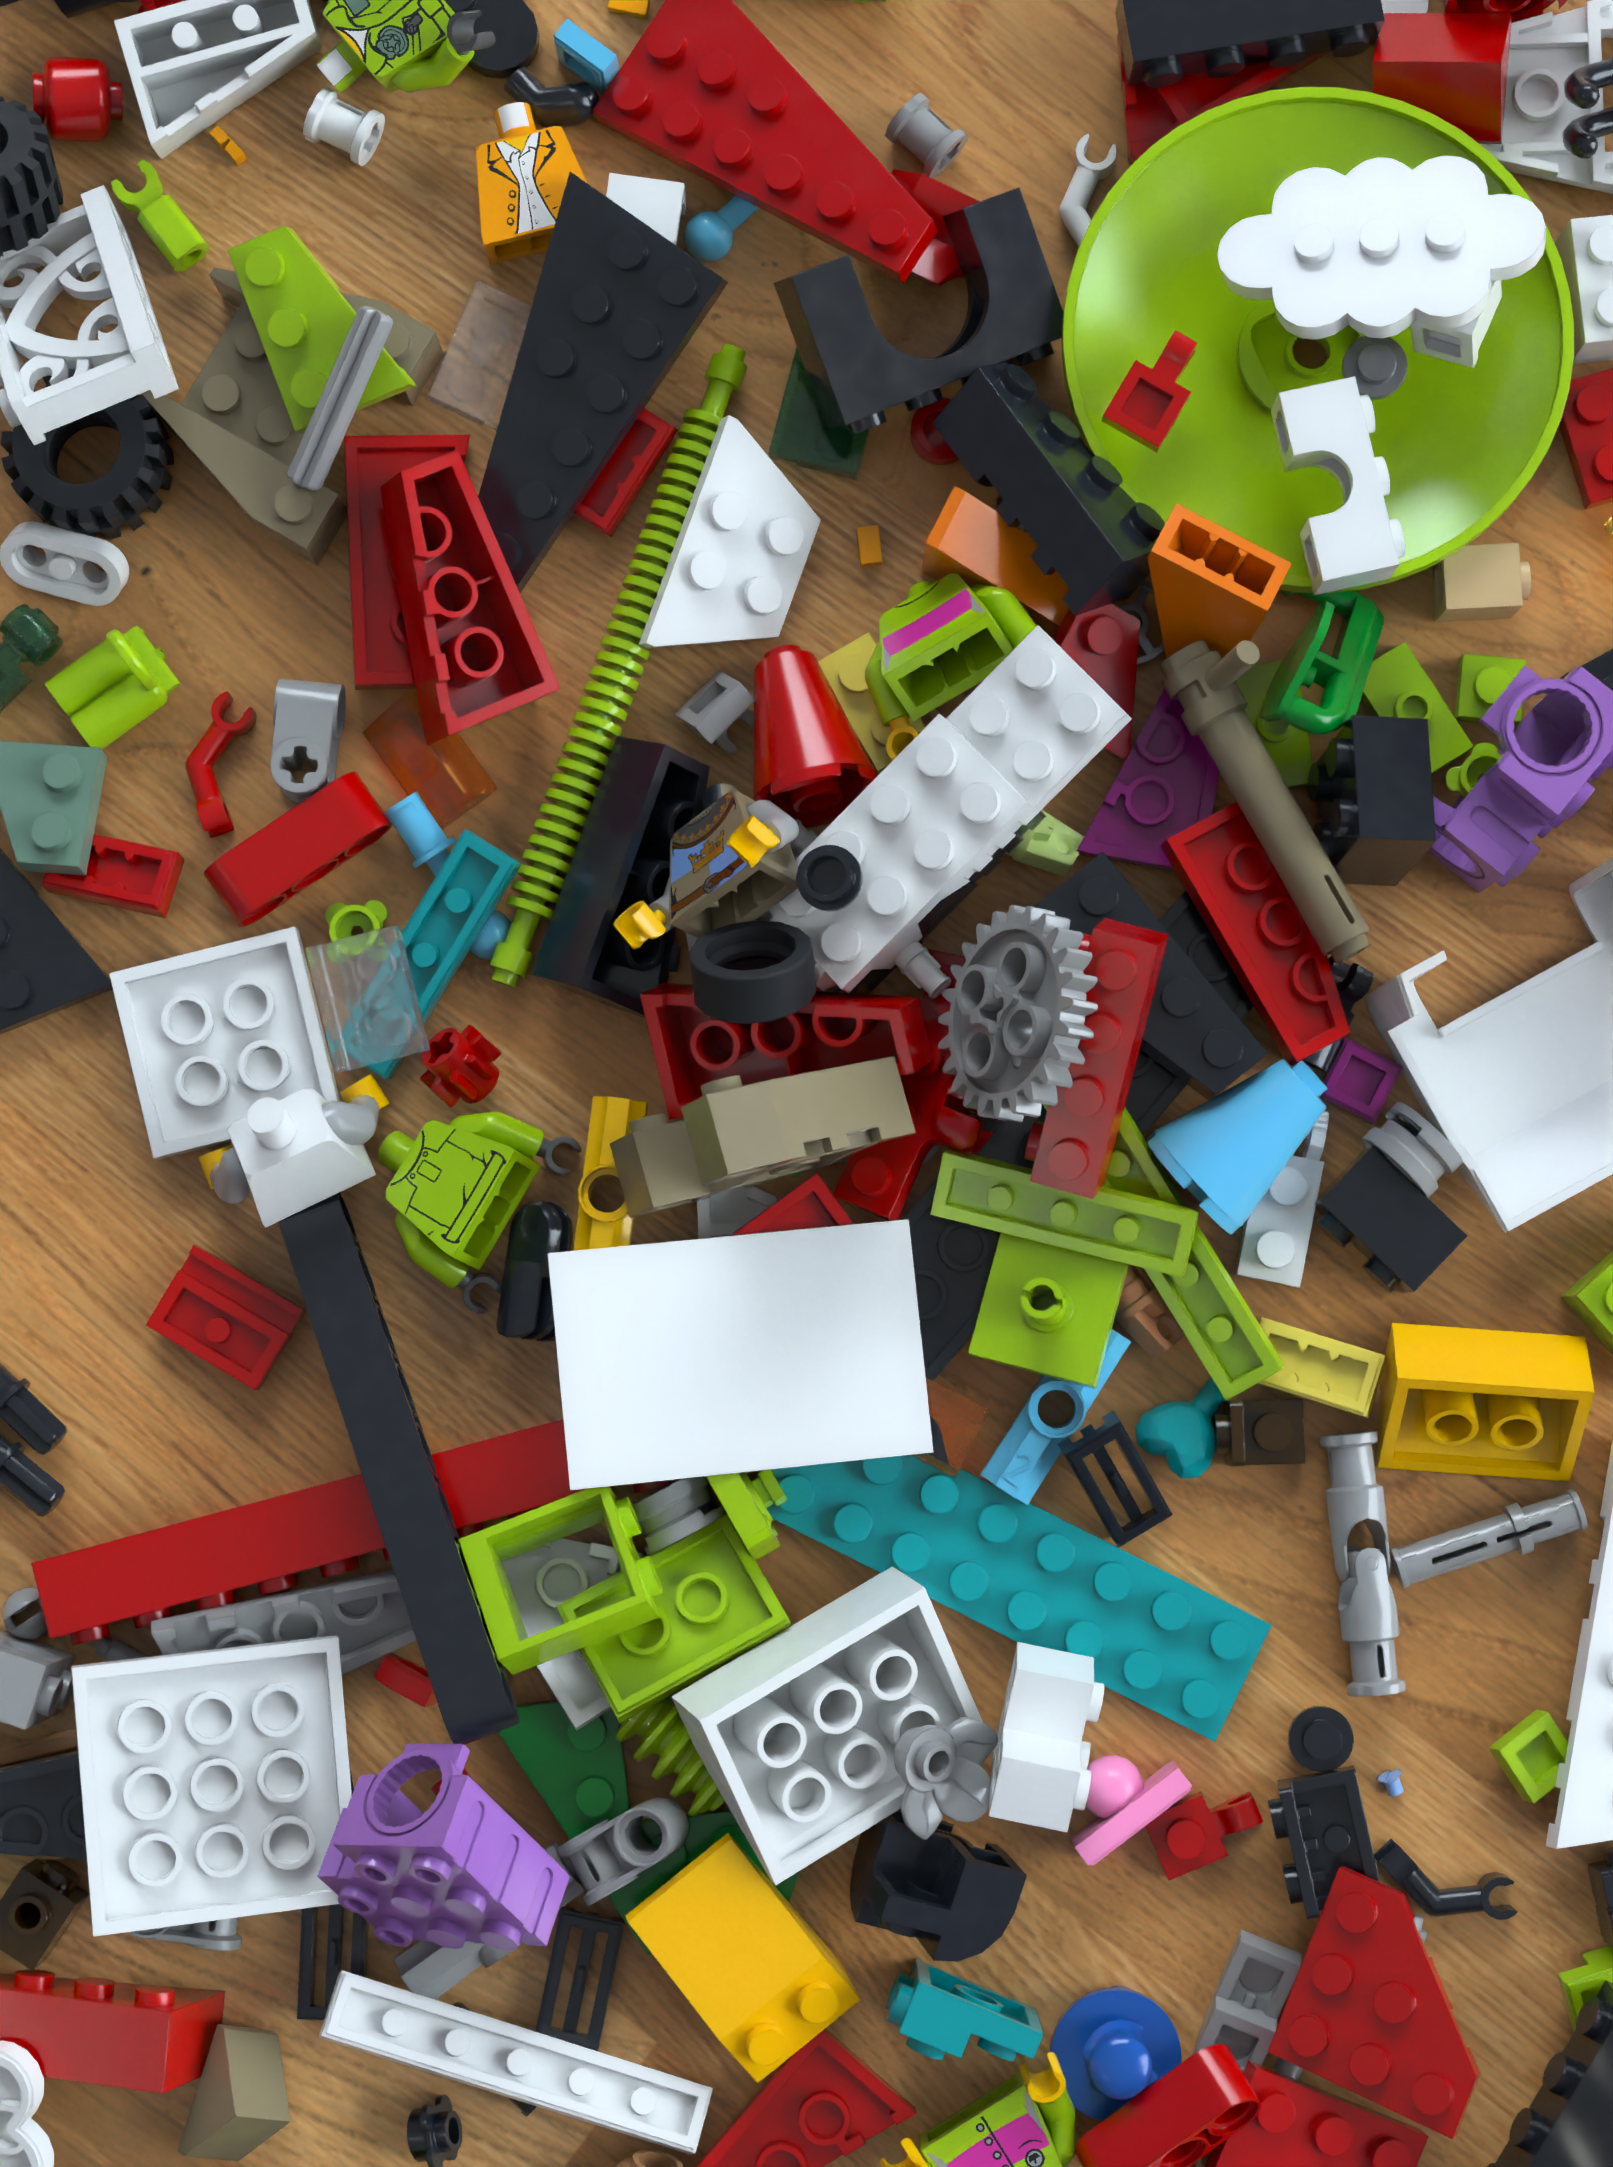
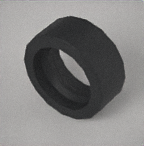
M761 920L733 923L714 929L697 939L689 951L695 1006L706 1016L723 1022L753 1024L774 1021L792 1015L807 1006L817 991L811 938L798 927L782 922Z

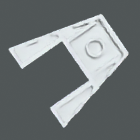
M1591 0L1586 3L1585 7L1553 15L1552 11L1511 24L1502 144H1480L1509 172L1613 194V152H1605V136L1596 138L1598 142L1597 151L1588 159L1579 158L1566 150L1562 136L1564 129L1571 121L1604 109L1603 88L1599 89L1600 97L1598 103L1590 109H1582L1567 100L1564 92V82L1573 71L1602 61L1601 39L1613 38V0Z

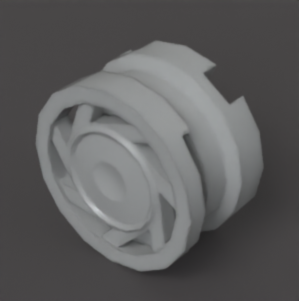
M1398 1101L1385 1114L1387 1122L1381 1128L1372 1127L1361 1140L1365 1143L1364 1147L1366 1149L1374 1146L1429 1198L1439 1188L1436 1181L1444 1172L1452 1174L1463 1163V1160L1453 1145L1429 1121L1408 1105Z
M706 1476L679 1479L632 1504L643 1534H648L646 1537L648 1544L643 1547L647 1555L675 1543L727 1514L723 1505L717 1507L714 1501H710L712 1497L707 1489L710 1482Z

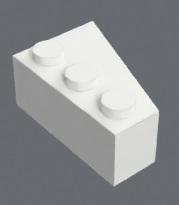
M186 0L114 21L150 145L161 159L323 48L309 0Z

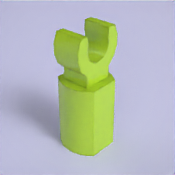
M142 159L137 165L146 178L145 187L137 193L127 191L116 178L111 182L113 192L123 207L132 212H139L137 217L138 223L173 270L185 272L207 255L209 245L174 198L169 194L162 195L163 186L159 175L150 163Z

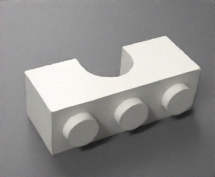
M1355 376L1278 393L1270 411L1285 472L1306 467L1323 469L1335 477L1343 494V504L1340 509L1329 514L1308 518L1299 533L1314 595L1389 579L1400 565L1398 558L1405 556V542L1398 519L1389 520L1384 496L1390 494V478L1384 458L1382 456L1374 458L1369 434L1375 432V415L1369 395H1359Z

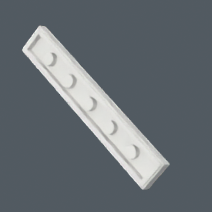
M343 1970L339 1972L319 2034V2038L689 2155L696 2153L713 2088Z

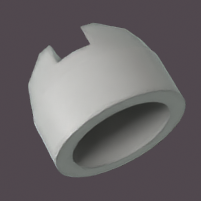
M26 1587L15 1591L7 1598L3 1606L2 1618L4 1625L17 1638L30 1640L48 1633L43 1611L19 1626L13 1616L26 1609L35 1601H38L42 1608L37 1587Z

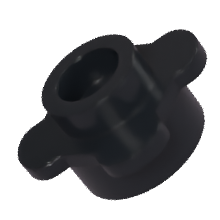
M447 2095L437 2096L433 2106L427 2104L421 2108L413 2109L408 2118L407 2140L410 2152L417 2162L427 2161L428 2167H442L444 2160H455L462 2143L461 2120L458 2114L452 2110V2104Z

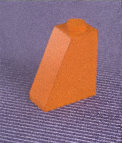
M954 486L925 542L922 572L937 580L950 573H958L969 587L982 583L1009 590L1019 600L1037 626L1039 625L1052 638H1054L1069 610L1062 598L1070 589L1056 571L1051 576L1044 575L1030 555L1038 546L1028 532L1022 531L1017 527H1009L996 510L968 492Z
M1176 503L1148 556L1166 659L1180 649L1200 640L1206 642L1210 651H1218L1222 658L1241 641H1251L1267 614L1292 563Z

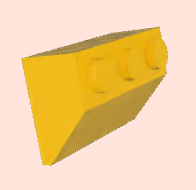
M1392 1323L1385 1352L1387 1361L1381 1377L1377 1468L1570 1482L1595 1393L1586 1337Z

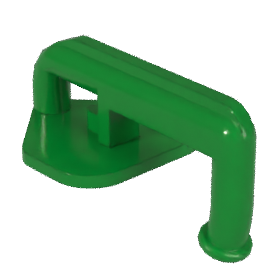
M1280 590L1285 596L1295 593L1320 606L1277 669L1268 688L1259 717L1267 722L1282 720L1310 734L1324 735L1345 726L1350 717L1357 713L1384 624V617L1371 599L1354 590L1318 595ZM1333 612L1342 616L1343 620L1332 655L1329 656L1319 651L1327 634ZM1312 683H1315L1324 688L1319 706L1296 695L1301 684L1310 688Z

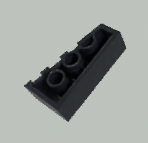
M1103 852L1034 906L1054 911L1056 916L1070 919L1069 930L1092 935L1093 928L1104 918L1169 934L1140 1047L1142 1051L1207 1100L1215 1097L1267 1055L1263 1047Z

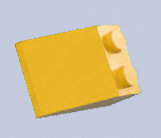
M729 1833L724 1835L625 1915L627 1922L714 2035L757 2083L861 2000L840 1960Z

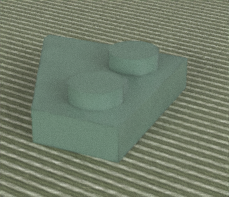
M0 741V809L16 861L25 871L86 875L108 759L101 748Z

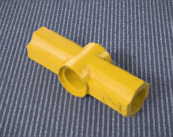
M593 1096L583 1177L578 1188L579 1209L573 1251L631 1245L634 1217L630 1218L626 1201H624L619 1209L604 1213L594 1207L591 1193L598 1181L612 1177L619 1179L610 1143L630 1133L629 1122L647 1117V1102L609 1096Z

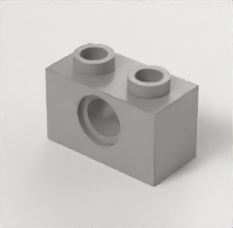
M0 1631V1722L26 1730L55 1716L57 1709L64 1711L73 1695L72 1672L70 1668L75 1654L33 1640L20 1639L9 1632Z

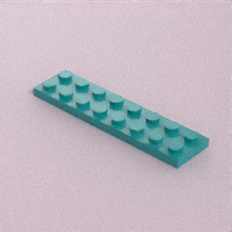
M927 1453L771 1470L788 1499L779 1506L773 1504L767 1508L773 1519L880 1573L893 1566L925 1587L929 1598L1016 1642L1093 1657L1095 1682L1103 1683L1105 1687L1214 1742L1272 1626L1256 1616L1031 1503H1028V1505L1024 1504L997 1486L951 1463L948 1465Z

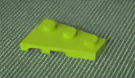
M282 226L232 247L227 251L295 432L305 433L356 316V312L339 292L340 288L294 230L287 226ZM384 347L356 411L417 386L407 372L397 365Z

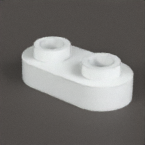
M28 521L17 525L4 540L0 548L1 565L6 574L17 584L92 606H102L111 603L121 592L129 578V566L125 556L110 542L41 522ZM33 546L42 548L46 555L38 553ZM93 562L101 566L104 569V571L96 568Z

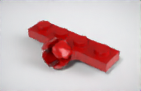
M940 964L941 967L939 969L951 979V983L946 989L955 988L957 980L953 976L950 967ZM924 991L920 1000L933 1060L913 1074L900 1076L916 1133L879 1142L851 1154L833 1193V1196L838 1200L887 1221L898 1220L924 1159L933 1146L944 1145L962 1153L974 1154L982 1150L993 1135V1133L980 1128L981 1122L967 1115L968 1112L977 1115L978 1110L963 1106L964 1095L952 1093L951 1087L956 1075L943 1072L942 1068L951 1056V1051L939 1049L938 1044L949 1034V1026L939 1023L938 1018L950 1011L951 1002L946 1000L942 993L932 999ZM983 1117L997 1123L999 1121V1119Z

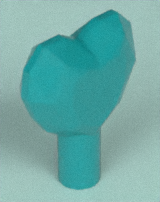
M1210 1377L1191 1402L1171 1401L1158 1405L1143 1413L1135 1427L1137 1444L1150 1454L1164 1456L1170 1470L1181 1479L1200 1477L1210 1467L1212 1462L1216 1434L1211 1417L1225 1401L1213 1379Z

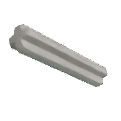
M362 306L358 309L287 472L288 479L302 488L311 491L322 488L393 326V319L375 308Z

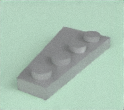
M393 1569L151 1621V1634L163 1655L336 1635L339 1638L342 1675L417 1641Z

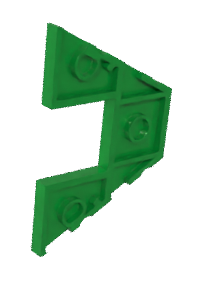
M557 1700L516 1705L520 1724L498 1733L570 1840L608 1819L610 1821L631 1809L623 1741L619 1743L615 1739L621 1723L619 1724L612 1709L576 1731ZM729 1808L714 1810L713 1812L707 1811L694 1818L686 1814L689 1822V1834L684 1845L674 1854L639 1873V1878L607 1895L647 1955L652 1953L627 1922L625 1915L727 1833L733 1837L769 1879ZM651 1818L642 1819L641 1831L643 1837L653 1846L660 1847L662 1843L660 1826ZM799 1872L777 1885L773 1883L788 1902Z

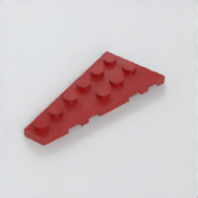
M666 0L592 110L597 121L605 127L903 284L938 232L933 219L732 0Z

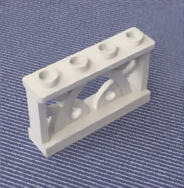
M104 185L80 194L83 205L61 213L56 222L47 224L49 231L40 239L32 238L28 241L29 246L19 251L12 249L3 252V256L0 257V387H5L0 390V407L12 428L22 424L33 445L46 441V432L151 390L156 399L179 389L127 229ZM45 266V268L39 274L35 270H33L38 267ZM101 271L95 279L86 282L89 274ZM80 275L85 282H81L79 280H76L75 278ZM16 276L24 279L15 287L7 288L3 286L4 281ZM63 290L71 296L82 300L110 298L96 307L86 317L80 327L77 340L54 338L35 331L47 308ZM118 324L111 332H100V329L106 325ZM22 356L30 360L26 364H24ZM69 369H76L73 377L67 379ZM48 375L52 376L49 380L51 386L34 392L35 384L39 379Z

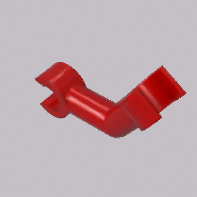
M228 691L220 694L214 700L211 707L213 722L185 762L186 772L196 799L199 819L204 831H208L210 838L234 830L229 810L220 793L212 767L232 738L249 733L254 727L257 718L254 709L249 707L239 721L235 723L225 722V711L233 702V697Z

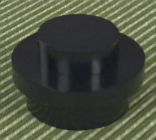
M823 845L811 850L801 860L797 869L796 882L801 896L808 904L816 909L830 912L841 910L856 899L862 887L863 874L859 862L848 850L836 845Z
M1309 1707L1301 1711L1293 1719L1289 1727V1749L1293 1757L1303 1767L1311 1771L1328 1772L1337 1769L1346 1762L1353 1749L1354 1736L1349 1722L1341 1713L1330 1707Z

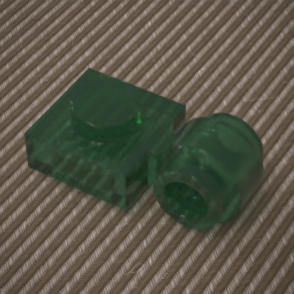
M22 604L12 610L0 625V632L4 635L2 638L4 641L0 644V713L32 681L17 665L21 661H31L35 666H41L48 662L62 646L63 640L57 635L59 627L40 608L31 609L27 604Z

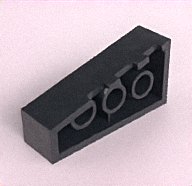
M1007 362L978 367L932 422L975 482L985 487L994 486L1000 494L996 499L997 507L995 509L1009 527H1017L1022 531L1028 532L1038 547L1030 556L1043 574L1051 576L1056 571L1070 590L1062 600L1074 616L1129 598L1150 575L1148 556L1165 525L1163 519L1150 506L1141 502L1136 503L1120 487L1123 479L1118 470L1104 458L1093 456L1078 439L1080 433L1076 425L1061 412L1051 410L1035 393L1037 385L1024 370Z

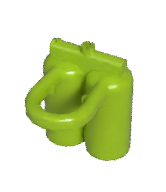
M139 626L131 628L125 634L116 629L111 630L106 634L107 638L45 682L52 696L70 717L72 723L90 747L105 749L167 703L168 694L180 685L178 679L163 660L167 657L160 647L157 649L153 647L145 636V631L142 628L140 629Z

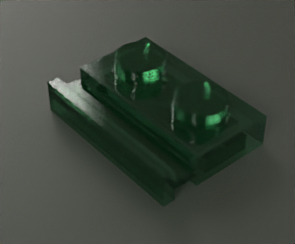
M796 347L769 449V458L777 461L782 459L794 462L796 466L857 481L870 429L853 435L848 425L827 429L800 353Z

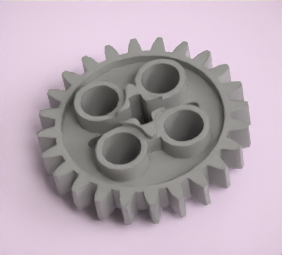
M1010 905L1008 913L993 912L991 926L980 923L976 926L978 944L963 942L962 950L966 959L964 965H951L950 970L957 982L955 988L945 989L942 993V996L951 1002L950 1011L938 1018L939 1023L949 1026V1034L939 1042V1049L951 1051V1056L942 1069L944 1073L956 1075L951 1087L952 1093L964 1095L963 1106L978 1110V1116L1023 1122L1024 1116L1037 1118L1041 1115L1042 1104L1055 1106L1058 1103L1056 1086L1071 1088L1073 1085L1072 1077L1068 1070L1070 1064L1084 1065L1085 1058L1078 1049L1080 1040L1091 1039L1094 1035V1032L1084 1025L1085 1016L1098 1010V1004L1086 1001V992L1097 983V977L1083 973L1093 956L1091 952L1078 950L1083 938L1082 932L1069 930L1071 920L1056 916L1054 911L1032 906L1025 908Z

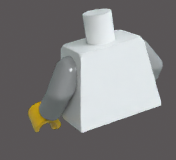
M372 1074L340 1092L345 1102L334 1100L329 1102L312 1088L302 1089L279 1101L275 1098L265 1097L251 1105L247 1116L231 1123L227 1128L232 1142L231 1145L199 1156L198 1159L210 1190L214 1189L219 1199L229 1204L243 1202L250 1192L262 1224L266 1228L376 1175L363 1143L374 1135L379 1110L390 1103Z

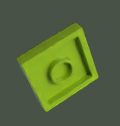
M1001 1233L968 1354L971 1357L1096 1389L1129 1264Z

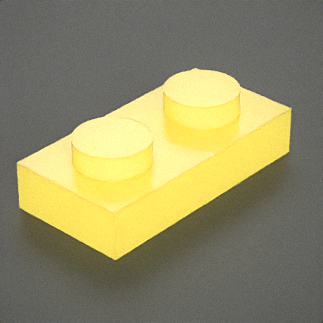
M868 632L818 662L877 775H879L893 761L886 752L887 738L892 730L890 726H883L865 681V669L876 647V643ZM911 717L908 718L910 726L921 733L925 728L921 719L913 721Z

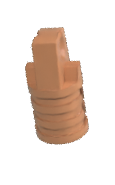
M1129 1265L1114 1320L1129 1333L1151 1358H1154L1173 1347L1185 1334L1145 1269Z

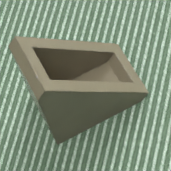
M217 2024L178 2152L188 2157L239 2161L291 2122L279 2037L271 2030Z

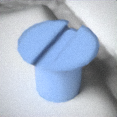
M1395 1769L1392 1772L1387 1770L1377 1777L1379 1782L1384 1783L1387 1793L1391 1797L1397 1796L1404 1791L1399 1779L1400 1769Z

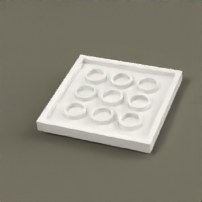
M336 1635L71 1666L93 1937L339 1904V1896L317 1877L342 1810L348 1807L352 1797L339 1638Z

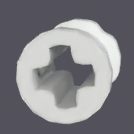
M325 87L316 95L308 110L304 122L303 135H305L306 140L314 144L322 140L349 153L352 162L363 166L371 159L381 140L385 116L374 109L368 113L339 100L336 91Z

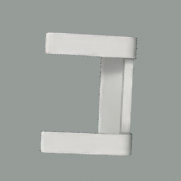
M1613 858L1569 885L1572 901L1595 941L1591 946L1439 1029L1436 1028L1419 998L1414 986V980L1446 961L1447 957L1444 950L1395 976L1364 997L1367 1010L1396 1063L1403 1067L1401 1072L1429 1122L1453 1145L1461 1156L1463 1163L1457 1170L1505 1233L1613 1174Z

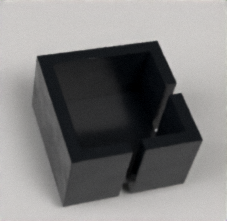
M1352 715L1338 735L1329 741L1328 748L1319 760L1311 765L1308 776V794L1311 801H1317L1318 818H1322V822L1315 824L1313 831L1343 884L1396 886L1436 842L1428 719Z

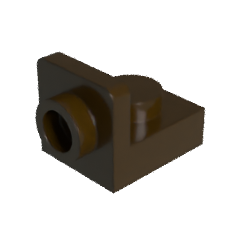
M1303 1399L1225 1400L1223 1402V1414L1213 1415V1427L1216 1434L1215 1453H1225V1465L1236 1467L1245 1465L1305 1464Z

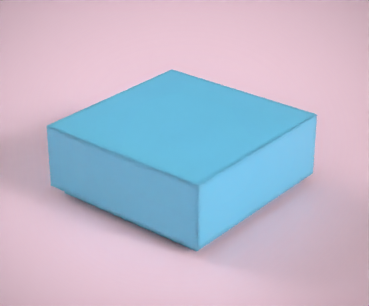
M567 18L554 34L558 60L601 94H604L619 71L617 55Z

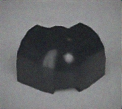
M899 1809L860 1835L853 1861L850 1883L851 1911L855 1922L886 1929L902 1936L916 1937L933 1961L958 1962L983 1953L1003 1935L1015 1913L1027 1875L1008 1853L998 1845L986 1843L985 1849L974 1847L964 1838L953 1834L954 1824L941 1820L934 1833L928 1839L924 1840L918 1837L905 1825L901 1809Z

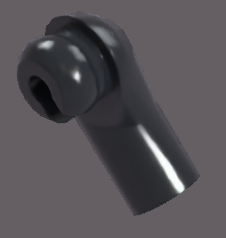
M524 66L517 69L504 85V90L516 102H524L530 105L533 119L544 128L582 124L593 114L592 110L599 101L597 91L589 83L581 81L575 84L546 88Z

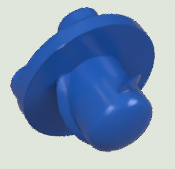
M1122 1985L1098 1989L1074 2001L1058 2020L1050 2040V2052H1054L1057 2056L1066 2080V2089L1074 2107L1085 2115L1100 2121L1105 2120L1181 2064L1179 2037L1166 2012L1148 1996Z

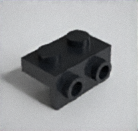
M1354 1765L1337 1768L1328 1772H1317L1277 1780L1280 1798L1268 1800L1276 1839L1287 1837L1290 1839L1294 1863L1282 1866L1291 1904L1304 1902L1307 1919L1320 1917L1319 1911L1323 1910L1338 1868L1342 1866L1380 1882Z

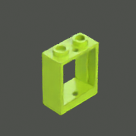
M609 1486L588 1488L458 1539L497 1659L512 1675L659 1618L653 1596L663 1593L661 1583L650 1557L646 1556L641 1559L638 1557L632 1537L641 1534L642 1531L628 1496L618 1500ZM605 1521L631 1597L528 1638L503 1561Z

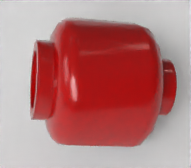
M52 57L45 61L42 73L32 72L33 111L37 113L42 120V124L46 126L48 137L51 140L102 142L109 135L111 120L123 121L122 82H110L108 68L102 60L96 58Z

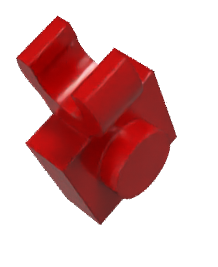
M1175 330L1153 369L1135 360L1104 412L1102 422L1157 453L1190 398L1191 391L1176 382L1193 357L1194 349L1198 343Z
M1200 1791L1177 1801L1145 1827L1166 1876L1170 1881L1229 1856L1221 1837L1242 1832L1264 1821L1251 1792L1241 1794L1208 1809Z

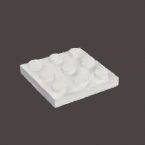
M295 926L109 973L154 1159L159 1160L230 1142L231 1139L227 1128L231 1123L247 1116L251 1105L265 1097L275 1098L279 1101L302 1089L312 1088L329 1102L332 1100L341 1102L299 929Z

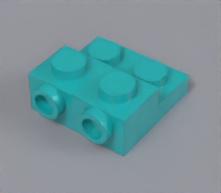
M918 1959L915 1960L909 1975L901 1971L898 1972L885 2005V2009L889 2010L886 2021L897 2025L899 2033L908 2036L906 2045L914 2051L936 2060H942L945 2052L962 2058L971 2034L980 2037L977 2045L981 2049L999 2058L1014 2061L1016 2054L1019 2053L1034 2059L1043 2037V2031L1035 2008Z

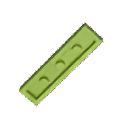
M949 1148L943 1153L930 1215L1181 1278L1186 1273L1200 1210L1103 1186L1094 1199L1031 1182L1032 1169L970 1153H962Z

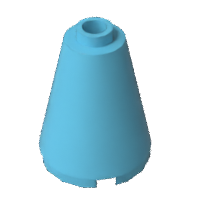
M1282 1059L1159 1127L1146 1139L1148 1141L1147 1144L1183 1189L1187 1187L1201 1202L1199 1206L1221 1228L1232 1234L1240 1226H1243L1327 1108L1319 1096L1328 1088L1303 1060L1299 1061L1292 1068Z

